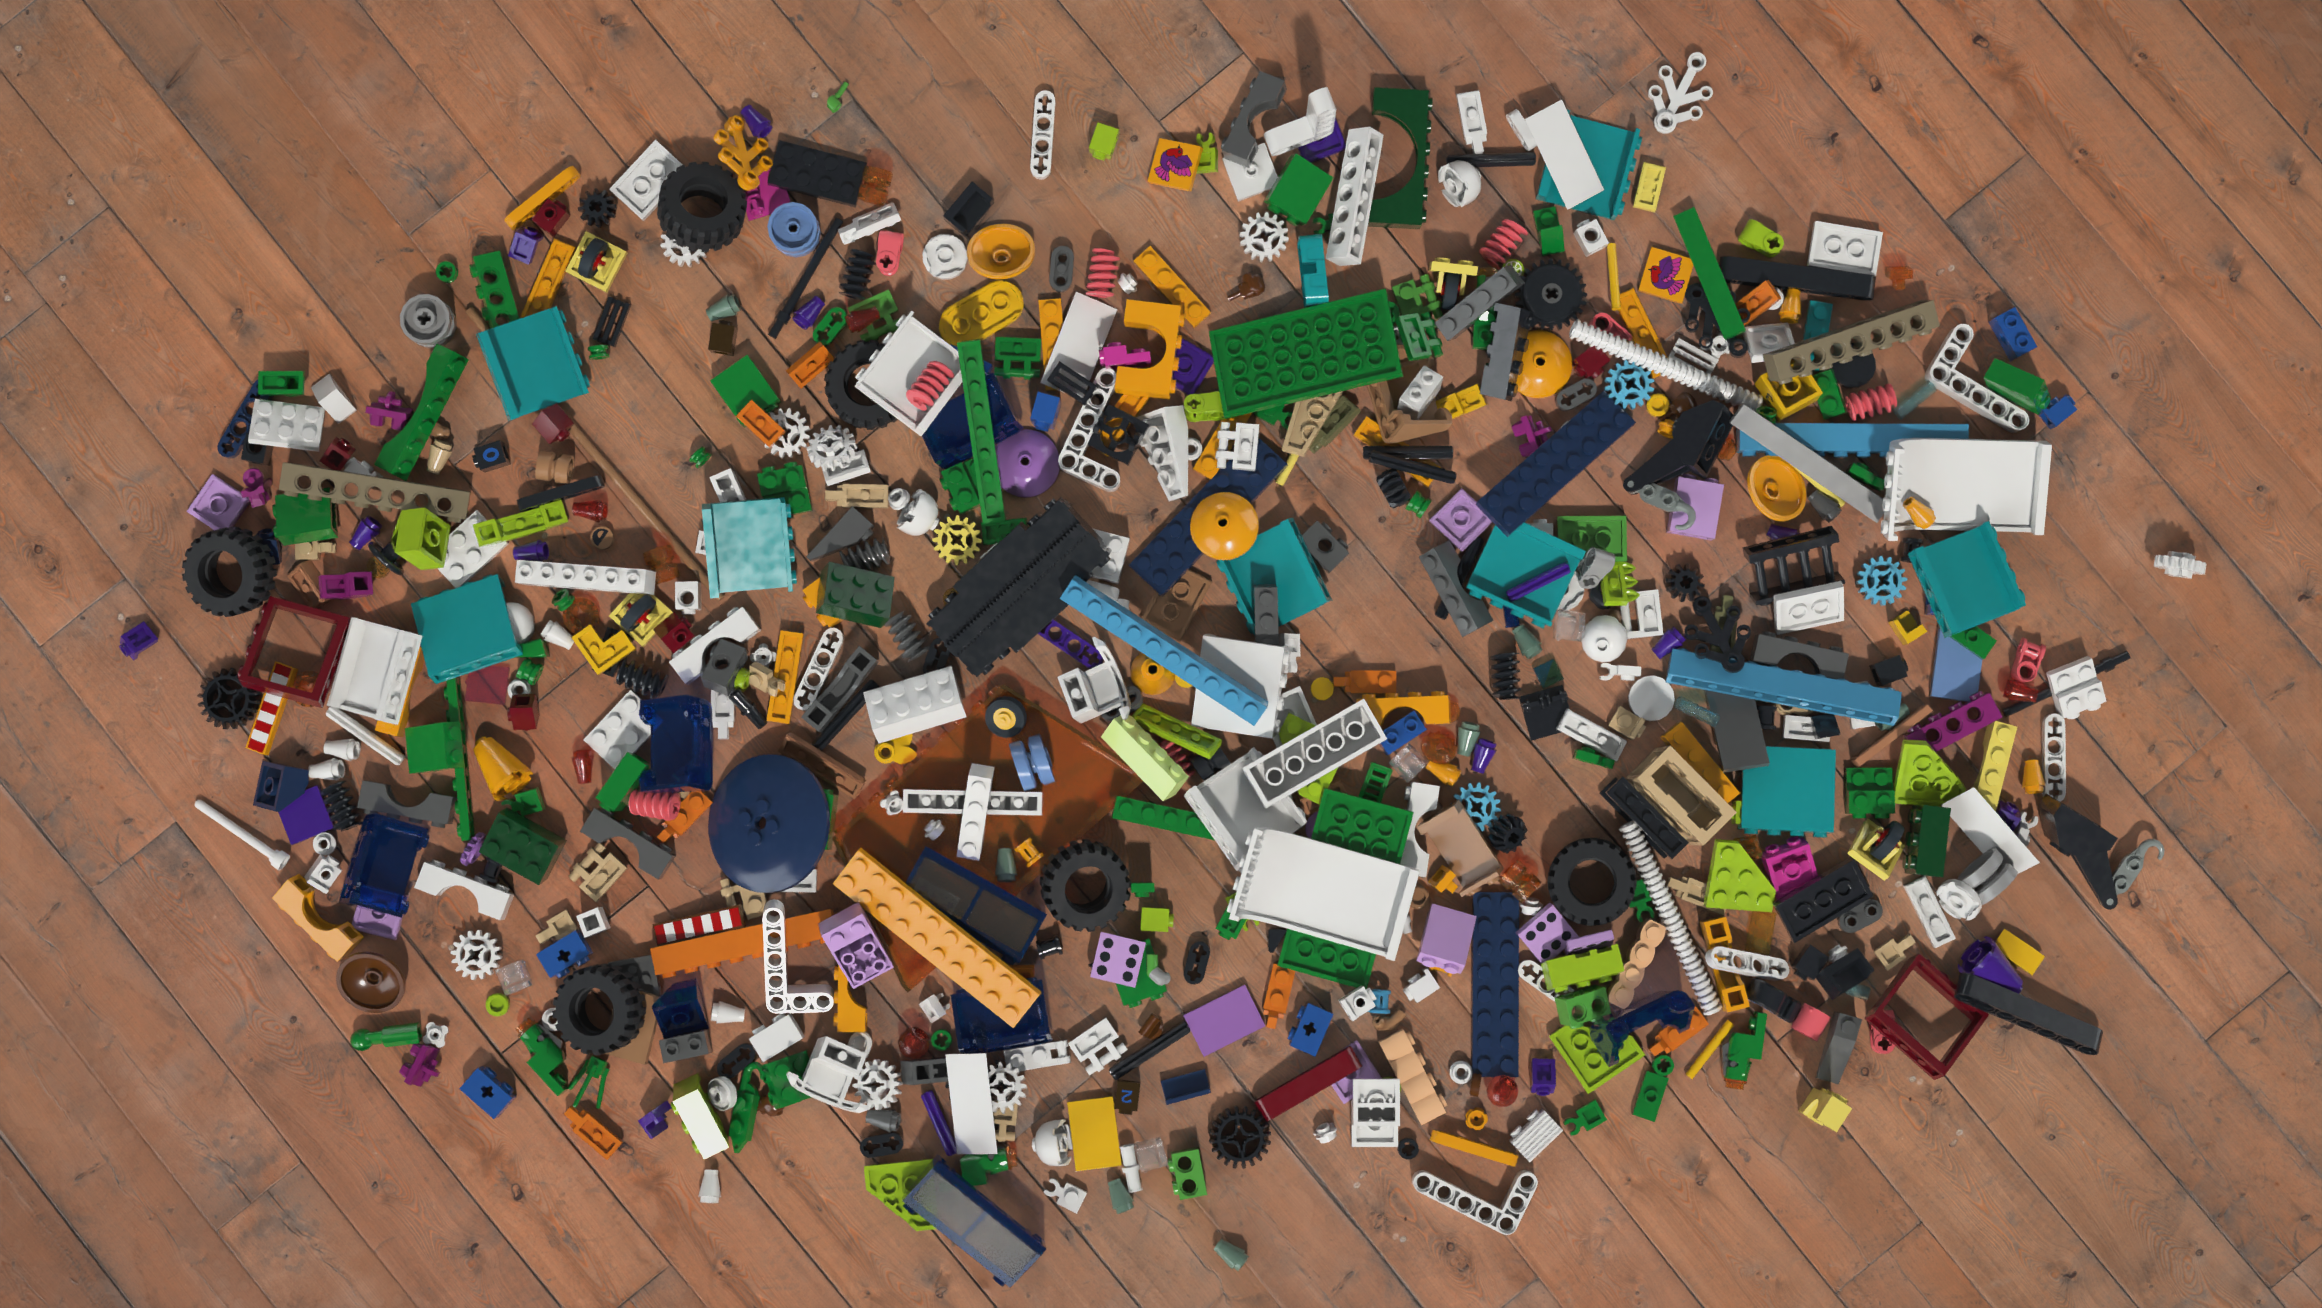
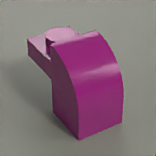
M348 572L344 575L318 576L320 599H353L373 595L372 572Z

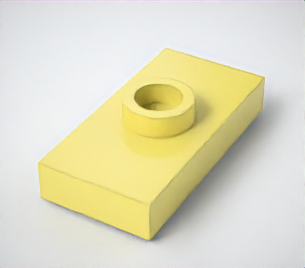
M1643 163L1633 203L1634 208L1650 212L1656 211L1666 167Z

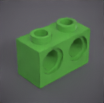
M1591 985L1555 997L1560 1024L1570 1026L1571 1029L1580 1028L1587 1021H1601L1604 1019L1603 1016L1611 1014L1606 988L1603 986ZM1595 1000V1006L1592 1009V1002ZM1575 1007V1013L1572 1016V1009Z
M1194 1147L1171 1152L1172 1158H1168L1170 1172H1175L1176 1181H1172L1174 1195L1179 1194L1180 1200L1207 1195L1199 1148ZM1186 1156L1191 1159V1165L1188 1168H1181L1178 1165V1160L1181 1157ZM1191 1179L1196 1183V1187L1192 1191H1186L1182 1186L1183 1182Z

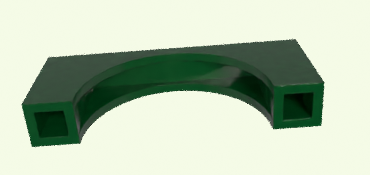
M1374 87L1372 115L1388 118L1406 131L1415 148L1416 168L1410 181L1401 190L1391 196L1372 200L1368 227L1420 230L1422 223H1426L1427 210L1423 209V201H1427L1428 187H1424V178H1428L1429 165L1425 164V156L1430 154V142H1426L1427 133H1431V120H1427L1428 111H1432L1433 98L1429 97V90Z

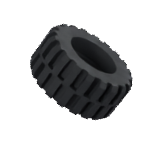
M691 162L687 167L681 165L677 167L676 172L671 171L661 185L657 210L660 226L663 231H667L666 236L670 240L675 239L676 244L682 248L687 246L689 247L688 250L695 251V249H700L701 252H709V249L714 251L720 250L723 244L725 246L731 244L733 239L737 238L740 234L741 228H743L747 208L746 193L739 186L737 178L733 179V173L729 170H722V166L717 164L711 166L709 162H702V164ZM703 196L714 200L723 211L714 217L701 218L687 212L681 203L690 197Z
M860 340L857 341V344L851 345L850 343L844 346L846 349L842 352L838 351L834 355L836 358L833 362H829L827 366L829 370L824 378L826 382V387H824L825 394L833 410L843 421L860 429L875 430L876 427L884 428L887 427L888 423H894L898 420L878 404L864 406L855 402L848 391V380L851 374L860 366L871 364L872 362L869 359L876 349L881 351L885 344L878 343L877 340H870V342Z
M226 527L206 532L191 543L192 547L187 548L185 553L187 560L182 562V568L185 569L182 578L183 581L186 580L187 587L185 589L187 593L193 595L191 599L195 604H201L202 610L205 612L212 611L211 613L215 616L224 615L225 617H231L252 611V609L263 605V601L268 600L271 595L269 590L275 587L276 582L273 581V577L277 576V569H273V563L276 562L274 556L271 557L269 554L271 549L267 544L263 545L261 543L263 539L260 536H252L253 532L248 529L241 530L240 527ZM223 551L233 555L241 566L242 582L237 592L227 589L218 577L217 561Z
M1583 838L1568 844L1555 856L1548 873V890L1552 902L1566 918L1587 926L1603 925L1617 919L1628 909L1633 901L1637 884L1636 872L1630 858L1619 846L1605 839ZM1586 860H1597L1604 863L1612 872L1614 879L1613 889L1610 895L1602 902L1595 904L1585 903L1573 894L1570 887V876L1573 869L1579 863Z
M1082 839V843H1078L1076 840L1069 842V847L1065 848L1062 845L1057 848L1059 853L1057 855L1052 853L1048 857L1050 863L1048 865L1044 864L1042 868L1044 876L1040 877L1041 896L1053 917L1060 921L1063 926L1067 928L1073 927L1075 931L1080 932L1083 928H1086L1088 932L1095 931L1096 926H1100L1103 929L1107 927L1106 922L1109 920L1115 922L1118 919L1116 914L1119 911L1124 912L1126 909L1124 902L1125 900L1129 901L1131 895L1128 891V888H1131V880L1128 877L1129 872L1118 855L1110 847H1105L1103 843L1098 841L1092 843L1089 839ZM1083 867L1099 868L1106 878L1105 887L1100 896L1086 904L1072 903L1065 894V886L1069 877Z
M611 964L589 966L574 971L572 975H568L563 980L564 984L559 985L556 990L559 996L554 997L553 1005L556 1006V1010L552 1011L553 1018H557L558 1024H555L557 1031H562L563 1035L561 1038L565 1042L570 1041L571 1048L575 1050L581 1049L582 1053L588 1055L592 1053L594 1055H602L630 1044L631 1040L635 1039L639 1034L637 1029L643 1027L645 1021L642 1019V1015L646 1014V1007H643L642 1001H645L644 994L640 995L638 989L641 986L639 983L632 981L633 976L629 972L623 973V968L618 966L612 967ZM593 988H598L605 992L613 1004L614 1017L607 1030L598 1029L587 1017L585 1002L588 993Z

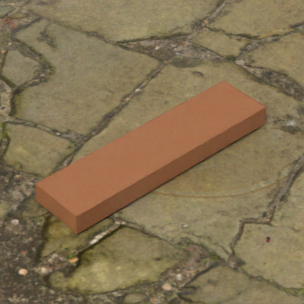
M1926 704L1919 706L1892 729L1885 732L1856 754L1850 761L1855 767L1863 765L1933 710Z
M790 731L778 750L783 755L802 763L813 774L853 799L858 797L867 781Z

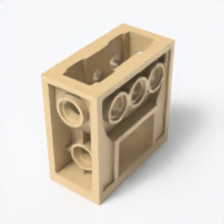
M1671 746L1655 748L1625 778L1689 842L1688 845L1704 846L1737 813Z

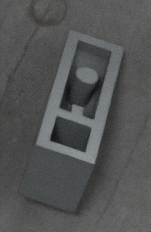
M852 506L806 557L813 562L860 544L862 540L866 542L873 535L872 529L875 526Z
M1834 1011L1815 1078L1839 1084L1856 1043L1862 1019Z
M946 1057L900 1061L903 1084L919 1085L948 1081Z

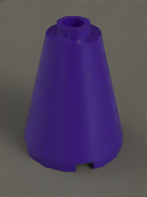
M1985 936L1986 940L1982 942L1977 939L1965 950L1960 958L1963 960L1962 966L1958 964L1960 973L1973 974L2018 994L2022 991L2023 980L1991 937Z

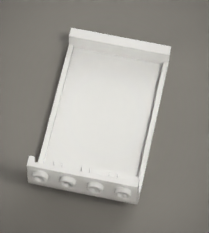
M1905 438L1891 441L1889 451L1886 454L1888 470L1884 478L1886 495L1882 502L1884 520L1881 521V534L1888 541H1898V536L1894 532L1901 530L1969 531L1989 521L1996 531L2031 532L2034 535H2044L2052 444L2047 441L1951 438ZM1912 496L1934 511L1936 519L1930 527L1926 529L1916 527L1910 515L1903 507V502L1907 498Z
M1256 827L1253 832L1249 831L1246 845H1249L1247 855H1242L1239 866L1243 868L1241 877H1236L1233 890L1237 891L1235 899H1230L1227 912L1231 913L1229 919L1234 921L1251 919L1277 925L1386 957L1385 959L1395 961L1420 873L1419 869L1276 829Z

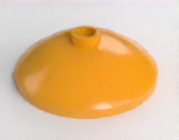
M1011 224L987 226L974 234L967 246V259L970 266L978 274L991 279H1007L1017 276L1031 265L1035 257V245L1032 237L1024 229Z
M1544 330L1529 331L1527 339H1529L1528 349L1523 353L1522 357L1523 370L1518 375L1516 382L1518 384V392L1531 398L1549 397L1559 392L1568 382L1572 372V356L1566 343L1557 335ZM1542 358L1544 365L1539 366L1536 363V359Z
M1767 455L1752 464L1748 472L1747 486L1755 506L1765 516L1776 521H1788L1797 517L1804 509L1806 503V487L1801 474L1779 456Z
M1220 492L1206 497L1198 504L1191 517L1190 531L1195 545L1206 556L1217 560H1232L1242 556L1253 546L1259 532V521L1255 509L1245 498L1235 493ZM1221 520H1227V524L1222 527L1219 525V522Z

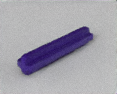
M1563 562L1507 590L1506 595L1513 602L1571 572L1570 567L1566 562Z
M929 1090L923 1093L921 1098L946 1155L952 1156L957 1153L955 1140L933 1091Z

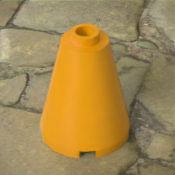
M1140 653L1132 662L1130 669L1131 679L1135 687L1141 692L1157 695L1167 691L1172 686L1175 674L1145 654ZM1150 666L1157 668L1155 674L1149 673L1148 668Z
M484 736L475 742L474 754L490 793L496 801L507 799L504 795L510 792L512 795H515L531 781L529 775H533V772L495 739Z

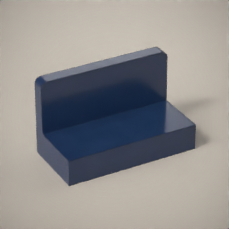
M1205 1069L1160 1080L1166 1105L1211 1093Z

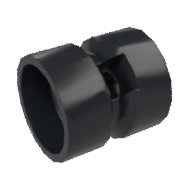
M1220 747L1211 759L1197 753H1193L1188 757L1203 781L1213 776L1214 770L1221 771L1231 764Z

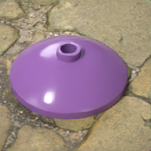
M1022 429L1009 433L997 444L996 452L1001 487L1008 493L1024 498L1034 497L1047 491L1056 481L1060 470L1058 462L1059 453L1054 443L1046 435L1035 430ZM1028 458L1030 462L1024 466L1021 464V460Z

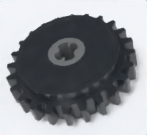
M1552 258L1548 260V264H1545L1542 259L1538 267L1535 263L1531 265L1532 271L1526 268L1524 270L1526 277L1520 275L1525 283L1517 289L1520 292L1514 294V297L1520 300L1516 302L1515 306H1521L1522 309L1533 312V327L1539 324L1541 331L1545 326H1548L1549 332H1552L1554 326L1560 331L1563 323L1566 327H1569L1571 325L1570 319L1572 321L1578 319L1575 313L1582 314L1583 310L1579 307L1586 305V302L1582 300V298L1587 296L1586 292H1582L1586 284H1580L1579 282L1583 278L1582 275L1576 277L1577 269L1575 268L1570 271V263L1561 266L1562 262L1560 259L1556 264H1553ZM1553 291L1555 293L1554 297L1548 299L1546 295Z

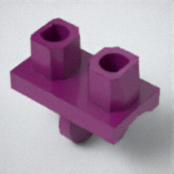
M389 391L386 397L379 396L378 402H372L370 406L367 405L365 413L370 414V425L383 426L385 424V417L392 418L391 428L403 430L408 418L413 414V409L400 407L402 406V400L396 399L395 392Z
M1531 415L1521 417V421L1511 426L1515 437L1527 435L1529 442L1519 445L1522 457L1530 456L1542 443L1548 440L1547 433L1552 432L1551 427L1544 428L1542 420L1536 422L1537 431Z
M250 468L246 470L243 474V482L246 487L240 491L242 498L249 497L252 508L265 505L271 499L268 489L273 485L271 478L264 481V475L259 469Z
M413 1044L410 1054L416 1057L414 1063L406 1062L399 1071L406 1078L404 1082L408 1085L413 1084L421 1087L424 1081H429L431 1075L438 1077L440 1072L435 1069L438 1063L435 1059L440 1049L435 1046Z

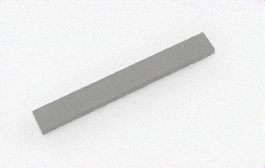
M1744 403L1741 404L1729 422L1876 523L1883 516L1882 497Z

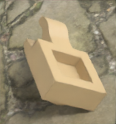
M320 540L295 544V560H320V553H336V544L329 542L320 543Z
M756 661L750 665L749 684L765 693L768 692L774 697L777 696L778 689L785 691V682L773 677L771 669Z
M564 910L546 921L549 928L537 934L536 938L540 944L547 942L554 936L558 941L579 929L568 910Z
M1907 934L1897 943L1893 938L1889 939L1873 952L1888 971L1907 958L1903 951L1916 942L1911 935Z

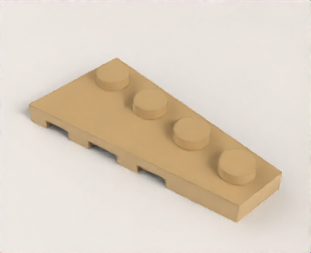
M1343 391L1296 402L1282 451L1304 457Z

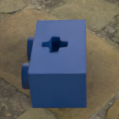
M2016 307L1988 322L2010 362L2037 347Z
M1041 392L1037 393L1030 417L1036 429L1048 432L1049 429H1055L1061 408L1060 398Z
M1412 711L1383 730L1387 739L1379 745L1385 754L1389 755L1427 729L1416 712Z
M575 930L540 951L536 956L550 978L557 976L560 979L570 973L569 968L577 964L579 967L590 960L588 956L593 954V951L581 931ZM569 951L571 955L568 956V959L563 960L564 952Z
M1309 1002L1306 1003V1006L1301 1005L1296 1018L1300 1019L1297 1027L1292 1026L1287 1039L1291 1040L1289 1045L1316 1057L1333 1013ZM1312 1022L1315 1031H1310L1307 1035L1303 1026L1304 1024L1309 1025Z
M481 1066L472 1073L459 1089L490 1117L496 1119L517 1096L513 1093L514 1089L508 1083H501L496 1078L497 1074L491 1068ZM492 1086L493 1089L491 1092L493 1094L487 1095L486 1093L488 1089L486 1087Z

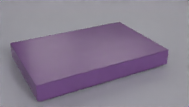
M1245 984L1183 1015L1204 1057L1265 1027Z

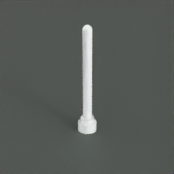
M195 801L197 809L267 856L271 865L277 870L283 869L289 861L290 855L283 850H273L204 801Z

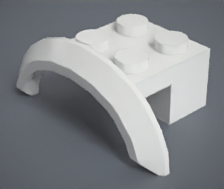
M1092 637L1094 645L1105 663L1085 672L1076 668L1058 676L1072 718L1082 724L1121 706L1119 708L1123 720H1126L1131 710V702L1121 672L1105 642Z
M825 1036L817 1039L802 1080L794 1073L789 1071L786 1073L791 1086L814 1099L855 1113H861L870 1109L869 1106L862 1103L844 1100L853 1077L859 1076L867 1054Z

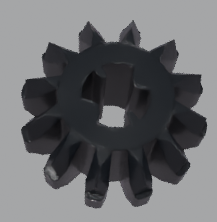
M597 188L594 189L593 195L588 191L585 192L588 198H580L579 200L584 204L578 207V211L583 213L580 218L583 221L587 220L589 226L595 223L598 228H601L602 221L609 225L610 221L607 218L616 217L611 212L617 209V205L612 204L615 198L608 196L606 190L600 193ZM597 204L601 208L599 212H597L594 208V206Z
M1396 469L1385 470L1377 476L1376 481L1390 507H1400L1410 500V494Z
M1686 563L1684 569L1678 564L1675 566L1676 572L1672 569L1668 571L1672 578H1666L1665 582L1671 583L1672 586L1667 587L1666 591L1674 590V593L1671 595L1672 599L1680 595V602H1684L1686 597L1691 602L1694 600L1693 594L1696 596L1701 595L1697 588H1703L1705 584L1698 582V580L1704 576L1703 574L1695 575L1698 571L1697 567L1690 571V564ZM1682 577H1684V580H1689V584L1686 585L1687 589H1685V586L1681 587L1680 582L1683 581Z
M1513 814L1500 815L1498 821L1493 820V827L1488 828L1491 832L1488 838L1492 846L1503 853L1516 852L1517 846H1522V840L1527 839L1525 833L1528 829L1524 825L1525 823L1521 818Z

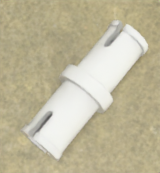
M1134 1144L1120 1146L1124 1165L1122 1172L1126 1175L1128 1192L1141 1191L1143 1189L1138 1171L1140 1164H1137Z

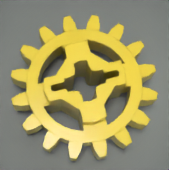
M956 515L955 521L947 517L948 523L940 522L941 530H934L938 537L932 538L933 542L938 543L934 550H941L939 558L942 559L946 556V563L948 564L952 560H954L956 566L959 565L960 560L968 564L967 558L975 559L973 552H980L981 550L977 547V544L982 543V539L977 538L981 531H974L973 529L976 524L973 522L969 525L967 517L963 521H960L959 515ZM963 526L964 528H962L961 530H953L951 527ZM945 533L948 538L947 544L943 547L942 538ZM950 533L956 537L963 536L961 541L965 548L958 544L953 546L954 540ZM970 534H972L973 538L971 548L967 545V538ZM954 551H962L964 554L956 556L951 555L950 553Z

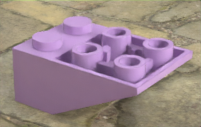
M859 902L818 923L823 940L853 989L894 968L873 925Z

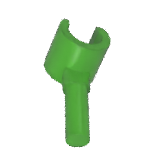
M844 82L837 93L830 96L827 100V107L833 113L837 112L842 106L838 99L849 86L847 82Z

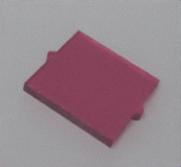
M488 666L468 673V679L465 680L467 684L465 701L506 705L510 668Z

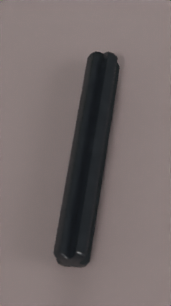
M1528 152L1448 155L1446 157V164L1460 160L1466 161L1474 167L1533 166L1536 164V154Z
M1453 446L1363 447V459L1369 460L1370 452L1374 450L1405 459H1452L1454 453Z
M1375 450L1371 451L1369 455L1370 463L1449 484H1454L1457 473L1454 471Z
M1477 537L1466 548L1457 567V575L1461 586L1483 544V539ZM1441 600L1435 616L1445 620L1449 612Z
M869 680L811 745L822 751L864 706L866 702L863 692L879 688L880 686L874 680Z
M1185 1021L1180 1022L1109 1069L1111 1076L1118 1080L1190 1033L1187 1023Z

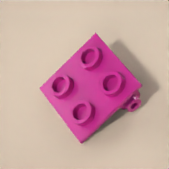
M771 168L758 176L760 184L756 189L751 191L745 190L747 201L746 213L749 221L771 215L777 207L791 202L787 190L768 185L767 182Z

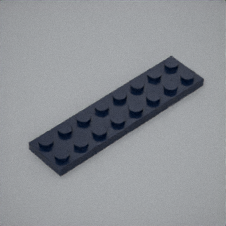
M1605 391L1600 393L1477 501L1476 506L1507 537L1635 425L1636 422L1618 404L1615 405V401L1612 398L1609 399V395Z
M1258 438L1255 471L1232 469L1233 460H1229L1226 463V468L1220 469L1129 564V567L1161 597L1204 554L1195 545L1190 531L1191 517L1198 504L1206 497L1220 492L1238 494L1252 504L1288 466L1260 438ZM1225 519L1219 522V525L1222 527L1227 524Z
M1477 892L1472 895V915L1477 916L1472 934V1075L1479 1073L1482 1074V1077H1519V936L1515 933L1519 930V892Z

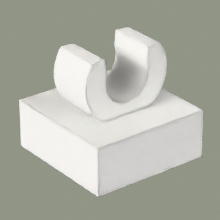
M943 993L936 996L933 994L919 1004L931 1023L945 1015L946 1010L951 1006L950 1004L945 1006L940 1004L939 999L944 996Z

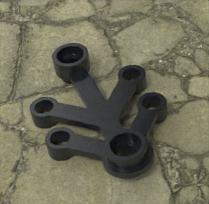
M1694 283L1685 292V298L1691 304L1689 318L1685 322V329L1690 333L1698 330L1699 321L1697 316L1699 307H1701L1706 315L1703 334L1699 339V347L1702 350H1709L1713 345L1711 338L1713 324L1721 334L1722 332L1702 284ZM1694 291H1699L1701 293V296L1694 297L1692 293ZM1730 291L1735 302L1736 294L1733 291ZM1745 308L1739 309V314L1743 312L1747 314V318L1742 319L1743 323L1748 322L1750 312ZM1695 322L1696 327L1691 329L1688 327V323ZM1734 336L1726 340L1730 344L1729 353L1732 357L1742 358L1747 353V343L1743 339ZM1707 339L1710 341V345L1703 346L1701 342ZM1741 344L1743 348L1735 350L1734 345Z
M1706 596L1697 597L1693 602V610L1698 616L1704 617L1712 634L1699 631L1697 626L1690 624L1685 627V637L1688 640L1696 639L1718 646L1722 653L1711 651L1706 644L1700 643L1695 647V656L1699 659L1706 658L1722 664L1723 669L1729 673L1741 671L1745 664L1744 656L1741 653L1746 640L1751 636L1750 627L1743 624L1737 628L1738 638L1733 649H1731L1728 643L1734 625L1740 618V609L1737 606L1728 607L1726 611L1727 619L1723 630H1721L1711 612V600ZM1700 602L1706 603L1704 607H1701L1698 604ZM1731 611H1736L1738 614L1736 616H1731L1729 613ZM1689 630H1694L1696 633L1693 635H1689L1687 632ZM1741 630H1746L1748 633L1746 635H1741L1739 632ZM1699 649L1706 650V652L1703 654H1700L1697 651ZM1735 658L1737 662L1732 664L1729 660Z

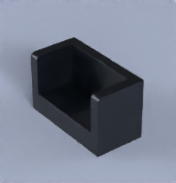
M971 182L946 211L943 218L949 225L966 237L994 204L993 198L974 182Z
M1857 948L1822 969L1816 979L1829 997L1834 1000L1868 979L1874 972V969Z

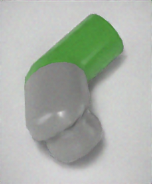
M1147 954L1148 977L1157 985L1168 984L1171 977L1168 972H1163L1158 967V954Z

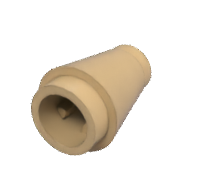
M435 439L434 443L430 445L426 470L439 475L453 452L451 451L452 445Z

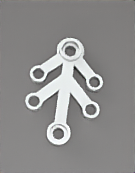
M1695 52L1689 56L1687 60L1688 69L1677 90L1672 78V68L1664 65L1659 69L1658 76L1664 81L1670 104L1666 110L1661 97L1662 88L1660 86L1653 85L1650 87L1648 97L1653 100L1657 115L1654 118V127L1658 132L1668 134L1675 129L1677 123L1690 119L1697 121L1701 118L1703 111L1699 106H1693L1686 112L1675 113L1679 106L1698 100L1708 101L1713 95V90L1709 86H1703L1698 91L1685 94L1696 72L1701 71L1706 65V57L1702 53ZM1697 60L1700 65L1695 67L1692 65V61ZM1663 69L1668 70L1669 76H1663L1661 71ZM1651 90H1658L1659 95L1653 96ZM1703 90H1707L1709 92L1708 97H1704L1702 95ZM1692 110H1697L1699 116L1694 117L1691 113ZM1666 119L1669 125L1663 126L1661 120Z

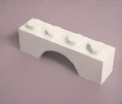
M735 607L726 614L728 618L723 622L718 620L708 628L709 632L704 636L700 634L690 641L691 646L687 649L681 648L672 654L673 659L669 663L685 684L689 685L700 677L701 669L705 665L707 651L715 642L720 639L729 638L744 644L761 631L744 607L740 609Z
M971 764L957 857L980 860L995 767Z
M1411 782L1410 786H1406L1404 800H1408L1407 809L1405 810L1413 811L1414 814L1400 864L1419 869V876L1426 877L1429 854L1419 847L1414 832L1418 819L1424 813L1437 808L1440 786Z
M432 859V862H424L414 888L434 896H440L452 886H463L475 895L479 913L498 920H505L514 897V893L509 892V887L498 883L496 887L487 884V880L475 875V878L466 876L467 871L456 867L453 870L445 868V863Z

